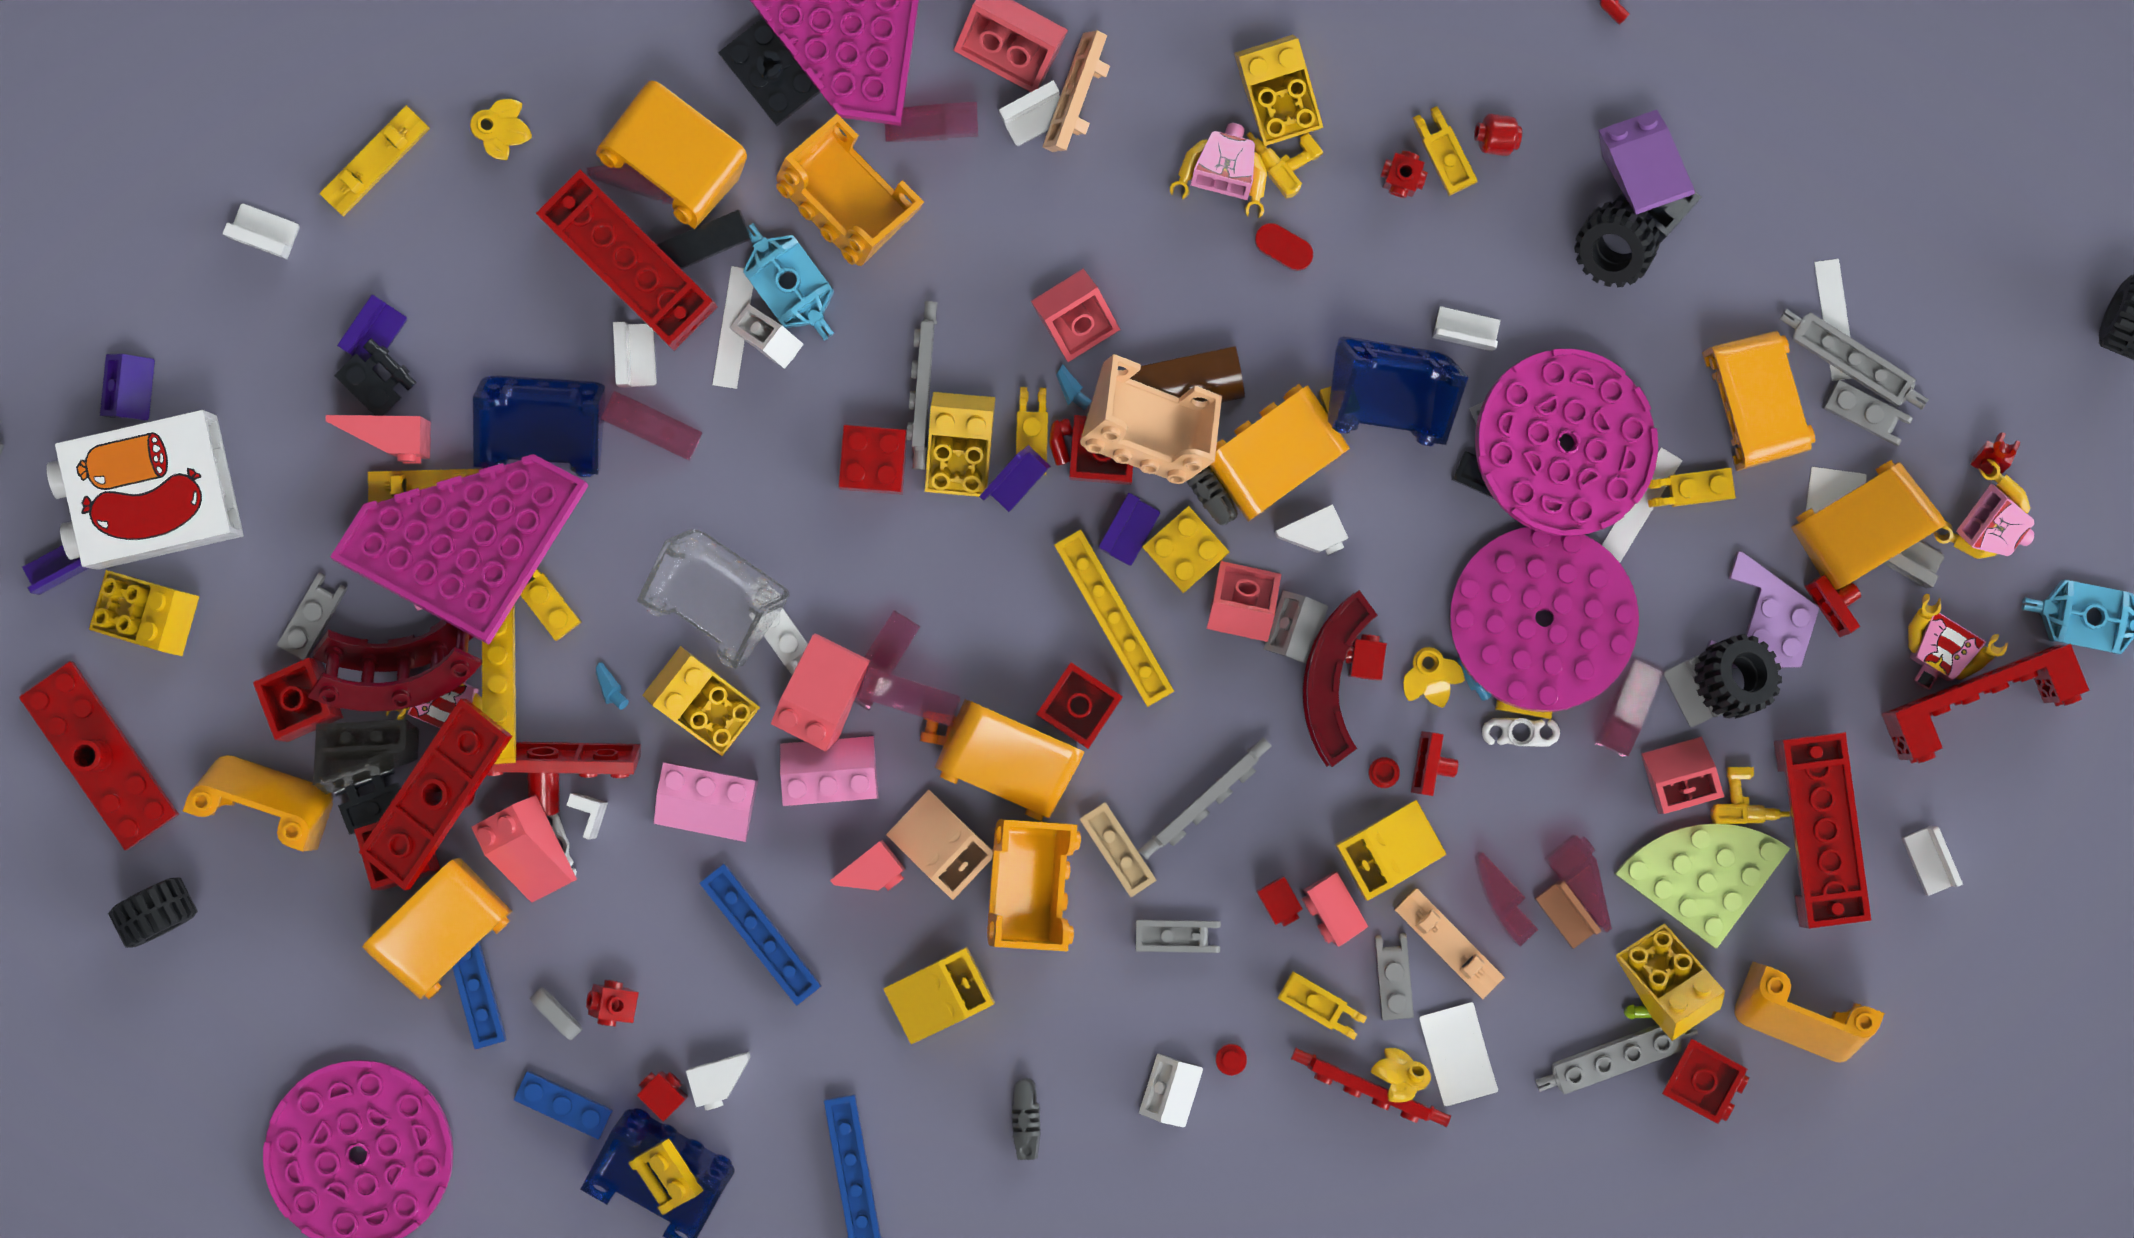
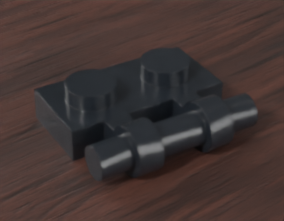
M371 338L363 348L372 356L365 362L358 354H355L334 376L375 416H384L402 398L393 388L400 383L409 391L417 382L408 374L410 371L404 365L400 366L388 355L390 351L384 345L380 347ZM378 363L392 375L386 382L373 370Z
M391 762L382 766L378 764L368 768L369 771L354 777L350 774L343 777L341 782L332 785V790L336 797L347 793L349 798L348 802L338 805L349 835L355 833L354 829L379 822L401 789L399 783L386 786L384 781L385 777L395 774ZM373 783L376 791L360 797L358 788Z

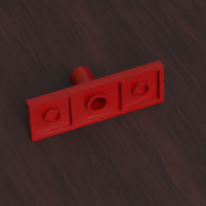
M69 661L19 696L21 702L125 851L179 815L73 661ZM92 749H94L95 751V760L93 763L90 760V752Z
M460 698L358 853L403 890H410L462 811L472 804L476 790L513 736L470 701Z
M516 742V763L494 764L487 776H499L503 772L528 773V798L537 795L546 816L555 815L560 812L559 773H577L580 777L584 778L596 777L598 774H610L613 778L629 777V774L634 775L641 757V744Z

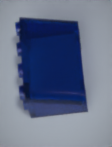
M635 1108L626 1110L616 1123L580 1190L608 1205L616 1192L670 1222L663 1234L665 1238H683L675 1231L685 1234L688 1238H698L734 1175L735 1169L731 1160L726 1156L713 1153L706 1149L701 1142L683 1136L673 1126L662 1124L650 1117L646 1111ZM669 1138L704 1191L695 1198L662 1215L657 1208L659 1206L658 1202L637 1170L633 1171L628 1162L642 1152ZM652 1170V1172L654 1173V1175L656 1176V1178L658 1179V1181L660 1182V1184L662 1185V1187L664 1188V1190H665L666 1193L668 1194L666 1188L664 1187V1185L662 1184V1182L660 1181V1179L658 1178V1176L656 1175V1173ZM593 1185L602 1187L606 1192L596 1189Z

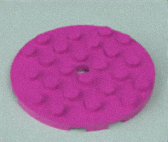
M1554 349L1525 358L1510 367L1500 376L1486 395L1478 415L1475 433L1478 466L1486 487L1504 511L1521 524L1538 532L1554 536L1590 534L1605 529L1621 520L1641 500L1647 491L1658 457L1657 428H1654L1650 413L1651 406L1643 391L1614 362L1595 353L1579 349ZM1563 434H1568L1573 438L1574 446L1570 451H1565L1560 445L1559 438Z
M1529 527L1516 529L1497 537L1474 555L1458 579L1450 608L1452 641L1461 663L1470 677L1499 701L1519 709L1535 712L1567 710L1587 701L1589 702L1609 688L1624 670L1632 655L1639 627V611L1633 585L1622 565L1604 546L1586 535L1554 536L1538 532ZM1547 610L1551 613L1553 617L1551 625L1543 627L1536 622L1535 615L1539 611Z
M352 1060L321 1068L303 1078L288 1092L278 1104L269 1121L270 1125L263 1146V1166L269 1191L285 1218H288L301 1230V1233L309 1238H404L430 1217L442 1200L448 1187L453 1166V1141L447 1118L433 1094L421 1082L407 1072L392 1065L370 1060ZM354 1146H360L367 1151V1157L363 1163L358 1164L351 1159L350 1152Z

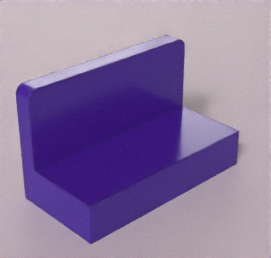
M372 294L337 346L352 356L358 354L366 362L372 355L363 346L372 338L380 347L384 345L388 349L406 323L407 317Z
M106 354L100 416L137 420L149 419L154 359L126 354Z
M1028 445L1016 454L979 497L985 500L991 495L1010 512L1051 466Z
M1128 493L1098 548L1129 566L1135 561L1160 515L1158 510L1140 501V498L1131 493Z
M63 545L22 567L31 583V586L27 587L29 592L41 595L89 569L82 567L80 558L70 560L64 551Z

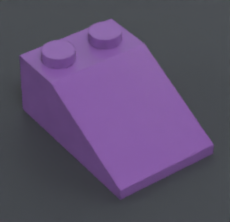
M1657 109L1598 130L1602 157L1635 214L1695 194L1694 187L1671 133Z

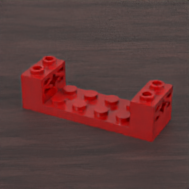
M581 169L536 212L539 218L673 351L718 308L714 301Z
M2063 644L2049 647L1881 713L1899 760L1922 763L1935 758V751L1943 749L1930 716L1933 715L1935 717L1951 711L1950 705L1953 703L1957 706L1981 699L1979 696L1981 692L1983 694H1993L2010 687L2009 681L2013 683L2018 681L2024 682L2034 678L2043 703L2067 706L2082 700L2080 694L2090 690L2072 645Z
M1846 732L1775 740L1778 772H1785L1802 892V895H1795L1799 927L1811 929L1872 921Z

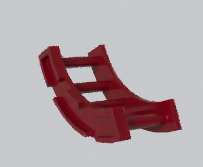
M1360 590L1344 600L1323 624L1313 642L1304 671L1302 694L1305 721L1314 747L1326 767L1329 765L1333 767L1358 749L1352 741L1342 717L1339 704V686L1347 652L1359 633L1378 616Z
M444 620L430 627V631L421 636L415 637L413 634L402 638L388 639V643L383 644L368 643V639L350 637L328 629L313 650V658L326 663V671L321 674L309 691L307 698L334 707L356 711L374 712L406 709L433 701L451 692L470 678L482 665L483 660L468 653L469 641L474 636ZM430 664V669L410 677V669ZM339 667L362 671L361 682L338 678ZM397 671L396 681L374 683L375 672Z

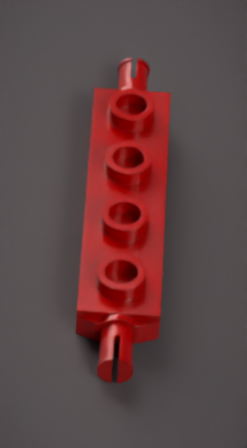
M1297 1048L1293 1051L1291 1060L1308 1066V1069L1315 1072L1314 1078L1323 1083L1331 1085L1334 1080L1344 1085V1092L1360 1098L1361 1093L1373 1098L1372 1104L1385 1110H1389L1390 1106L1402 1110L1401 1117L1415 1123L1420 1118L1425 1121L1431 1120L1447 1127L1450 1122L1451 1115L1435 1109L1432 1105L1428 1107L1414 1100L1391 1102L1388 1100L1389 1089L1318 1059L1315 1054L1311 1055Z

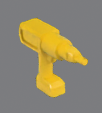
M1251 132L1246 134L1255 143V152L1261 156L1268 172V177L1286 199L1295 196L1302 186L1301 181L1293 171L1323 155L1322 149L1309 133H1305L1300 137L1299 145L1304 151L1291 159L1287 154L1280 159L1274 150L1264 146L1263 142L1259 138H1255Z
M1726 767L1731 804H1714L1710 816L1714 824L1764 823L1765 820L1790 817V811L1765 808L1764 805H1749V797H1743L1741 780H1750L1754 776V767Z

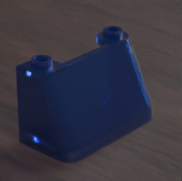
M1343 336L1339 338L1335 349L1328 422L1332 425V429L1344 434L1350 433V430H1357L1359 423L1410 431L1416 437V441L1425 446H1434V443L1446 445L1469 377L1452 358L1437 351Z
M488 376L481 379L473 395V467L484 469L501 463L506 465L508 460H522V457L534 454L548 462L569 463L570 470L576 472V475L580 477L598 475L601 469L605 385L593 381L512 376Z

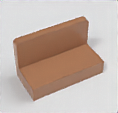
M1558 880L1534 898L1572 949L1576 948L1593 934L1597 935L1601 932V929L1564 881Z

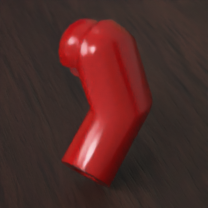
M1600 0L1601 8L1618 25L1630 15L1619 3V0Z
M1067 418L1061 421L1057 419L1051 425L1049 445L1057 466L1070 462L1063 437L1071 435L1073 432L1070 420Z

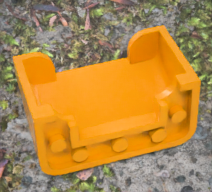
M653 80L648 81L639 91L596 151V155L607 167L621 168L627 163L674 199L672 203L674 216L681 223L688 224L694 229L737 183L747 159L746 151L741 144L665 86Z
M1778 331L1712 346L1702 352L1706 367L1711 366L1712 370H1716L1711 375L1712 379L1716 380L1733 437L1730 440L1731 445H1738L1735 448L1736 455L1732 456L1736 471L1810 451L1812 449L1811 443L1816 441L1812 426L1806 423L1786 353L1790 352L1788 340L1785 335L1780 336Z
M1892 460L1887 461L1875 469L1878 474L1870 481L1822 510L1814 512L1810 508L1796 517L1798 523L1791 527L1820 576L1825 575L1834 589H1840L1947 524L1940 512L1901 462L1894 464Z
M964 699L934 768L941 771L939 777L954 784H957L958 779H961L1027 808L1025 815L1042 822L1044 816L1047 818L1051 817L1075 773L1084 751Z
M226 755L215 760L187 796L183 812L198 817L215 815L216 810L221 806H234L236 802L281 817L277 828L278 839L287 847L304 852L318 850L334 799L330 790L322 785L236 756Z
M456 858L443 866L363 944L362 948L417 998L421 1000L426 997L429 1000L442 988L439 983L443 979L442 977L486 934H489L492 930L498 934L510 922L507 916L513 911L461 858Z
M1753 961L1734 1009L1735 1017L1741 1024L1839 1063L1850 1059L1877 1032L1885 1014L1871 1007L1853 1003L1852 1008L1846 1012L1833 1011L1831 1019L1787 1001L1791 991V982L1786 974Z

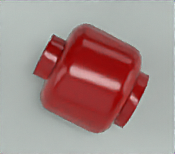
M1488 114L1484 117L1482 123L1478 122L1476 124L1474 140L1479 142L1480 150L1483 153L1509 156L1520 147L1522 127L1518 126V122L1514 117Z

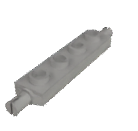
M933 301L924 302V320L921 321V329H915L914 348H919L918 360H912L911 378L917 379L916 391H910L909 409L914 410V422H908L907 440L912 441V450L914 451L912 469L925 470V458L928 448H926L934 328L937 325L936 311L938 302Z
M1787 308L1782 313L1783 315H1781L1779 320L1795 329L1792 337L1794 342L1896 407L1906 400L1920 408V410L1925 407L1929 399L1913 390L1915 378L1811 312L1802 319Z
M1262 737L1251 749L1248 748L1246 755L1156 836L1153 834L1152 838L1138 851L1148 859L1155 851L1167 843H1170L1172 846L1178 843L1186 835L1183 829L1191 822L1195 825L1200 823L1209 814V811L1206 809L1215 800L1218 804L1222 803L1233 793L1229 788L1238 779L1241 783H1244L1256 772L1253 766L1259 760L1258 758L1272 747L1270 743Z
M1657 1024L1553 1062L1552 1074L1535 1079V1083L1539 1092L1557 1086L1565 1095L1682 1052L1681 1040L1695 1034L1697 1035L1698 1031L1696 1026L1672 1041Z

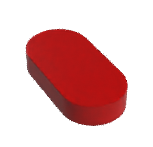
M1268 223L1261 226L1256 233L1255 244L1258 250L1293 271H1301L1311 264L1313 259L1311 245L1283 227L1274 223Z

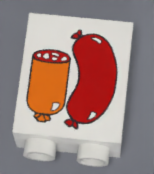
M200 410L55 444L58 460L47 463L48 482L56 499L67 497L72 521L60 525L61 541L67 557L70 560L80 558L82 567L100 570L244 536L217 415Z

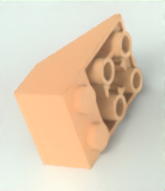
M930 790L886 834L952 900L993 859V849Z

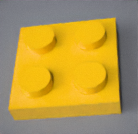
M1190 506L1185 508L1142 546L1145 552L1182 593H1185L1230 553Z

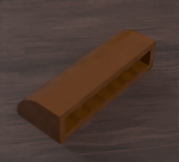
M1236 346L1143 365L1140 371L1130 378L1179 398L1194 386L1221 395V403L1245 398ZM1193 398L1196 401H1207L1205 398Z

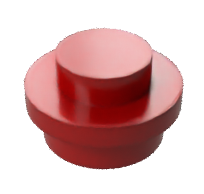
M1377 758L1369 767V779L1379 788L1392 787L1399 779V766L1391 758Z
M1227 1044L1218 1050L1216 1065L1222 1073L1233 1076L1241 1073L1246 1067L1247 1056L1240 1046Z

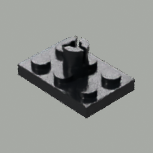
M763 17L718 52L776 127L820 93Z

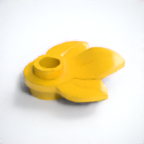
M513 99L498 100L489 110H480L471 118L470 129L472 134L477 139L483 141L485 151L491 157L498 160H507L510 152L509 146L521 145L532 138L528 126L517 118L522 109L521 102ZM486 119L491 122L492 127L490 130H484L481 127L482 120Z
M1432 647L1422 648L1413 657V668L1404 676V694L1408 701H1413L1423 694L1432 704L1443 708L1450 697V684L1464 682V673L1461 666L1455 660L1443 658L1437 649ZM1425 657L1433 659L1434 665L1432 668L1426 669L1423 666L1422 661Z
M1385 1048V1058L1375 1063L1370 1071L1375 1076L1391 1084L1388 1090V1100L1391 1102H1407L1412 1100L1416 1092L1425 1089L1431 1081L1430 1071L1424 1064L1413 1061L1406 1052L1397 1048Z

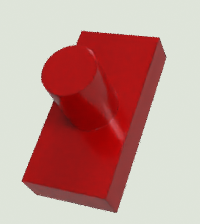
M1823 575L1804 586L1839 637L1848 635L1860 627L1848 609V606L1861 598V592L1855 584L1850 583L1836 591L1828 578Z
M1421 731L1411 793L1433 796L1437 775L1452 778L1456 776L1458 760L1440 756L1444 734Z

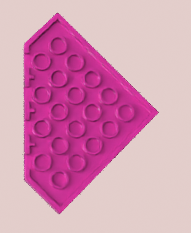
M749 0L836 114L841 118L901 126L919 0Z
M532 454L522 457V460L507 465L501 463L481 469L479 473L463 478L462 476H457L437 482L436 486L422 490L416 488L396 494L394 498L378 503L377 501L363 504L330 557L342 566L489 645L588 488V484L586 481Z

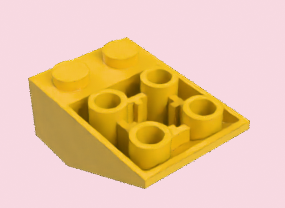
M1292 34L1234 53L1242 84L1264 146L1324 128L1300 42L1296 36Z
M933 392L930 409L925 492L979 497L988 487L995 397Z
M106 570L89 630L157 651L183 656L200 596Z
M681 646L642 695L652 706L721 756L725 754L760 709L751 699Z
M1417 800L1335 844L1364 900L1367 901L1447 855Z
M1665 923L1616 955L1617 961L1649 1014L1672 1041L1721 1009L1725 990Z
M967 946L883 988L910 1044L916 1043L995 1004Z

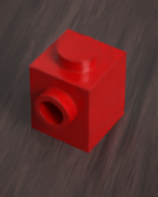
M1361 634V639H1355L1345 657V663L1350 664L1349 677L1376 681L1382 680L1387 643L1379 642L1380 636Z
M1284 876L1256 891L1275 925L1281 922L1283 927L1300 918L1298 912L1303 910Z
M661 1071L656 1076L651 1072L638 1085L642 1090L637 1096L663 1122L688 1098L680 1089L683 1084L671 1072L665 1074Z

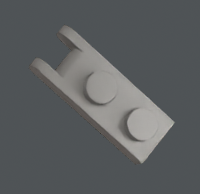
M1841 380L1836 381L1823 409L1896 446H1899L1902 441L1891 434L1897 421L1900 420L1910 424L1913 419L1911 416Z
M318 573L277 644V646L302 660L309 657L347 590V587L340 585L334 595L321 588L320 586L326 577L322 573Z
M1136 920V951L1220 953V946H1208V928H1220L1221 921Z
M1406 933L1399 934L1400 946L1383 948L1381 935L1375 936L1382 1020L1414 1018Z

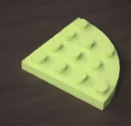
M1698 824L1670 831L1636 850L1614 874L1717 949L1791 848L1767 834L1747 827L1731 824Z

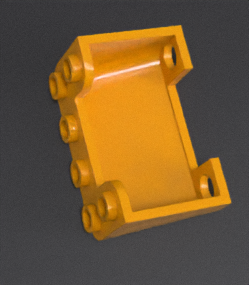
M836 114L785 157L776 176V187L783 197L792 200L806 220H811L820 229V233L826 241L833 242L841 250L843 258L849 264L862 266L921 209L924 201L903 180L893 190L853 149L859 135ZM904 195H906L912 203H910Z
M1299 383L1284 394L1285 396L1282 397L1284 402L1279 406L1273 402L1260 411L1261 419L1254 424H1251L1248 420L1234 430V433L1237 435L1227 443L1224 439L1217 442L1215 461L1209 467L1248 522L1350 449L1309 385L1302 388Z
M999 819L997 821L994 833L987 939L990 946L1068 951L1069 944L1073 942L1074 929L1072 925H1069L1067 919L1062 918V915L1068 905V895L1064 892L1065 880H1068L1070 876V862L1067 861V856L1073 855L1074 851L1079 849L1081 843L1080 831H1077V825Z

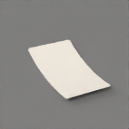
M1473 1002L1420 1016L1423 1034L1444 1106L1454 1105L1498 1092Z

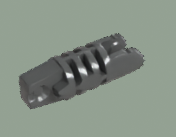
M1209 466L1193 478L1187 480L1189 487L1192 488L1198 500L1203 504L1204 509H1207L1217 524L1223 526L1237 518L1236 507H1234L1233 502L1227 495V491Z
M1028 1077L1019 1080L1014 1085L1012 1126L1018 1160L1037 1159L1041 1135L1039 1103H1037L1034 1080L1028 1079Z

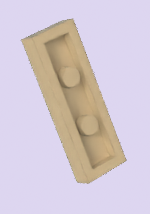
M1106 802L1080 818L1083 826L1130 897H1133L1157 881Z

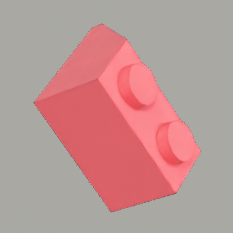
M1084 268L1031 301L1042 323L1067 362H1070L1120 331L1101 292Z
M1221 561L1207 629L1268 642L1276 611L1281 574Z
M881 840L830 881L835 886L877 891L885 887L889 891L904 879L900 873L905 870V867L887 844Z

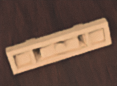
M1098 30L1082 34L1044 140L1043 148L1051 152L1067 150L1072 133L1075 135L1086 134L1090 123L1078 116L1092 77H1106L1110 66L1099 60L1107 38L1106 34Z
M1417 888L1394 909L1481 999H1484L1505 978ZM1473 956L1471 962L1468 965L1462 967Z

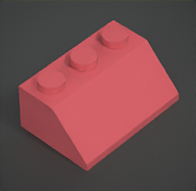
M976 0L972 5L954 51L1032 92L1042 84L1061 48L1068 30L1013 0Z

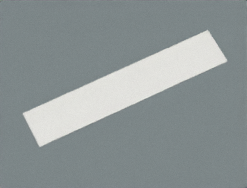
M1839 259L1814 262L1823 320L1850 337ZM1830 365L1832 381L1852 379Z
M731 266L712 385L737 389L745 340L733 332L730 327L745 307L751 304L753 285L743 273L744 268Z
M1661 447L1658 452L1652 480L1668 478V476L1674 475L1683 460ZM1667 486L1657 489L1648 488L1641 500L1621 520L1616 522L1602 546L1619 563L1654 508H1649L1648 500L1661 497Z

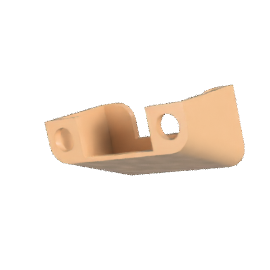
M1113 354L1102 364L1080 439L1081 445L1091 453L1105 455L1113 458L1117 463L1129 464L1139 468L1144 473L1166 478L1174 484L1184 483L1215 461L1222 396L1194 386L1179 398L1130 379L1140 371L1141 364ZM1118 366H1121V367L1126 368V370H1117V369H1118ZM1193 398H1205L1207 401H1196Z

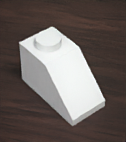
M750 304L745 307L730 327L733 332L784 369L804 345L781 324Z
M1333 504L1274 532L1280 540L1316 553L1325 550L1327 555L1343 549L1344 545L1342 542L1348 539Z
M750 1052L692 1067L686 1071L696 1107L704 1105L706 1111L723 1106L722 1100L730 1096L751 1058Z

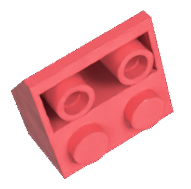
M1702 737L1641 753L1658 814L1674 812L1724 797L1716 766Z
M1334 871L1303 889L1306 896L1302 898V901L1310 915L1314 916L1317 914L1321 924L1317 927L1328 944L1333 942L1334 945L1339 947L1368 928L1366 921L1338 872Z

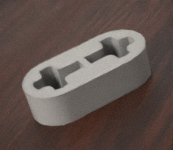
M543 987L530 997L534 1006L567 1039L572 1040L583 1030L576 1019Z

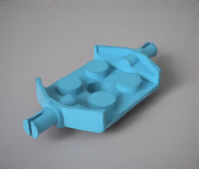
M752 223L749 227L756 236L754 237L750 230L749 233L752 237L751 242L753 243L754 250L743 273L784 328L811 325L815 327L824 341L827 340L828 336L822 327L830 337L834 332L824 320L823 315L834 294V290L793 235L767 239L762 236L755 224ZM786 272H791L797 277L796 285L791 289L782 288L779 284L781 275Z
M2061 580L2045 600L2040 601L2027 597L2023 599L2022 603H2025V605H2022L2023 611L2036 612L2042 615L2046 632L2051 642L2056 641L2112 652L2117 655L2122 654L2134 639L2133 593L2070 580ZM2091 608L2098 609L2102 616L2100 623L2096 626L2091 625L2086 618V614Z

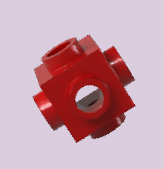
M1402 151L1399 154L1395 152L1392 160L1386 159L1380 176L1386 178L1383 188L1388 189L1390 194L1400 198L1412 197L1416 189H1423L1428 172L1423 171L1425 162L1419 160L1420 156L1415 153ZM1403 168L1411 171V175L1403 177L1400 174V169Z
M605 980L604 985L593 984L592 991L588 993L586 999L588 1015L597 1018V1024L616 1026V1021L633 1023L639 992L623 988V982Z

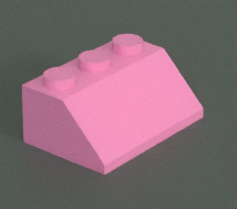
M874 736L839 739L826 752L807 742L780 744V777L783 806L878 799Z
M663 762L656 795L654 824L746 842L758 781Z

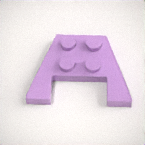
M1737 552L1729 579L1759 588L1746 631L1747 637L1755 636L1758 637V643L1763 641L1769 645L1767 650L1769 652L1774 651L1777 656L1774 660L1776 664L1780 663L1781 668L1801 667L1819 607L1745 553ZM1711 640L1707 647L1717 642ZM1732 664V668H1738L1736 665Z

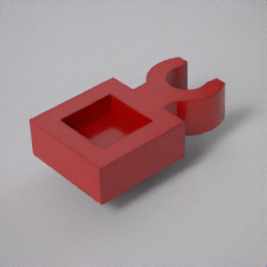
M2001 432L1997 435L1994 444L1987 441L1973 456L1970 465L1978 470L1980 468L1985 474H1991L1994 471V466L1987 459H1992L1998 464L2000 473L2003 474L2011 466L2020 446V441L2017 440L2011 445L2006 444L2003 441L2006 434Z

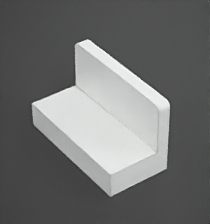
M1054 80L999 109V116L1016 146H1020L1048 131L1060 98L1059 89Z
M241 204L234 223H226L223 235L232 240L288 259L300 226L279 216L246 204Z
M1440 306L1432 338L1493 352L1497 348L1498 341L1496 339L1501 320Z
M613 322L616 385L619 388L655 386L657 382L654 331L647 324Z
M580 793L570 794L566 806L590 813L583 838H597L608 802Z
M1929 826L1902 837V841L1926 896L1951 886L1958 887L1963 885L1938 826Z
M1157 1054L1139 1114L1161 1123L1185 1127L1203 1068L1181 1062L1166 1055Z

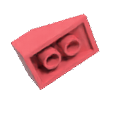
M326 415V422L397 457V461L402 462V464H421V459H430L431 422L421 416Z
M814 633L781 696L771 724L826 752L839 740L870 660Z
M537 795L517 802L471 827L484 855L531 903L577 880Z

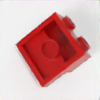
M1691 1038L1661 1094L1719 1124L1721 1119L1724 1121L1728 1120L1735 1106L1730 1103L1735 1092L1737 1091L1741 1094L1750 1077L1745 1075L1748 1069Z

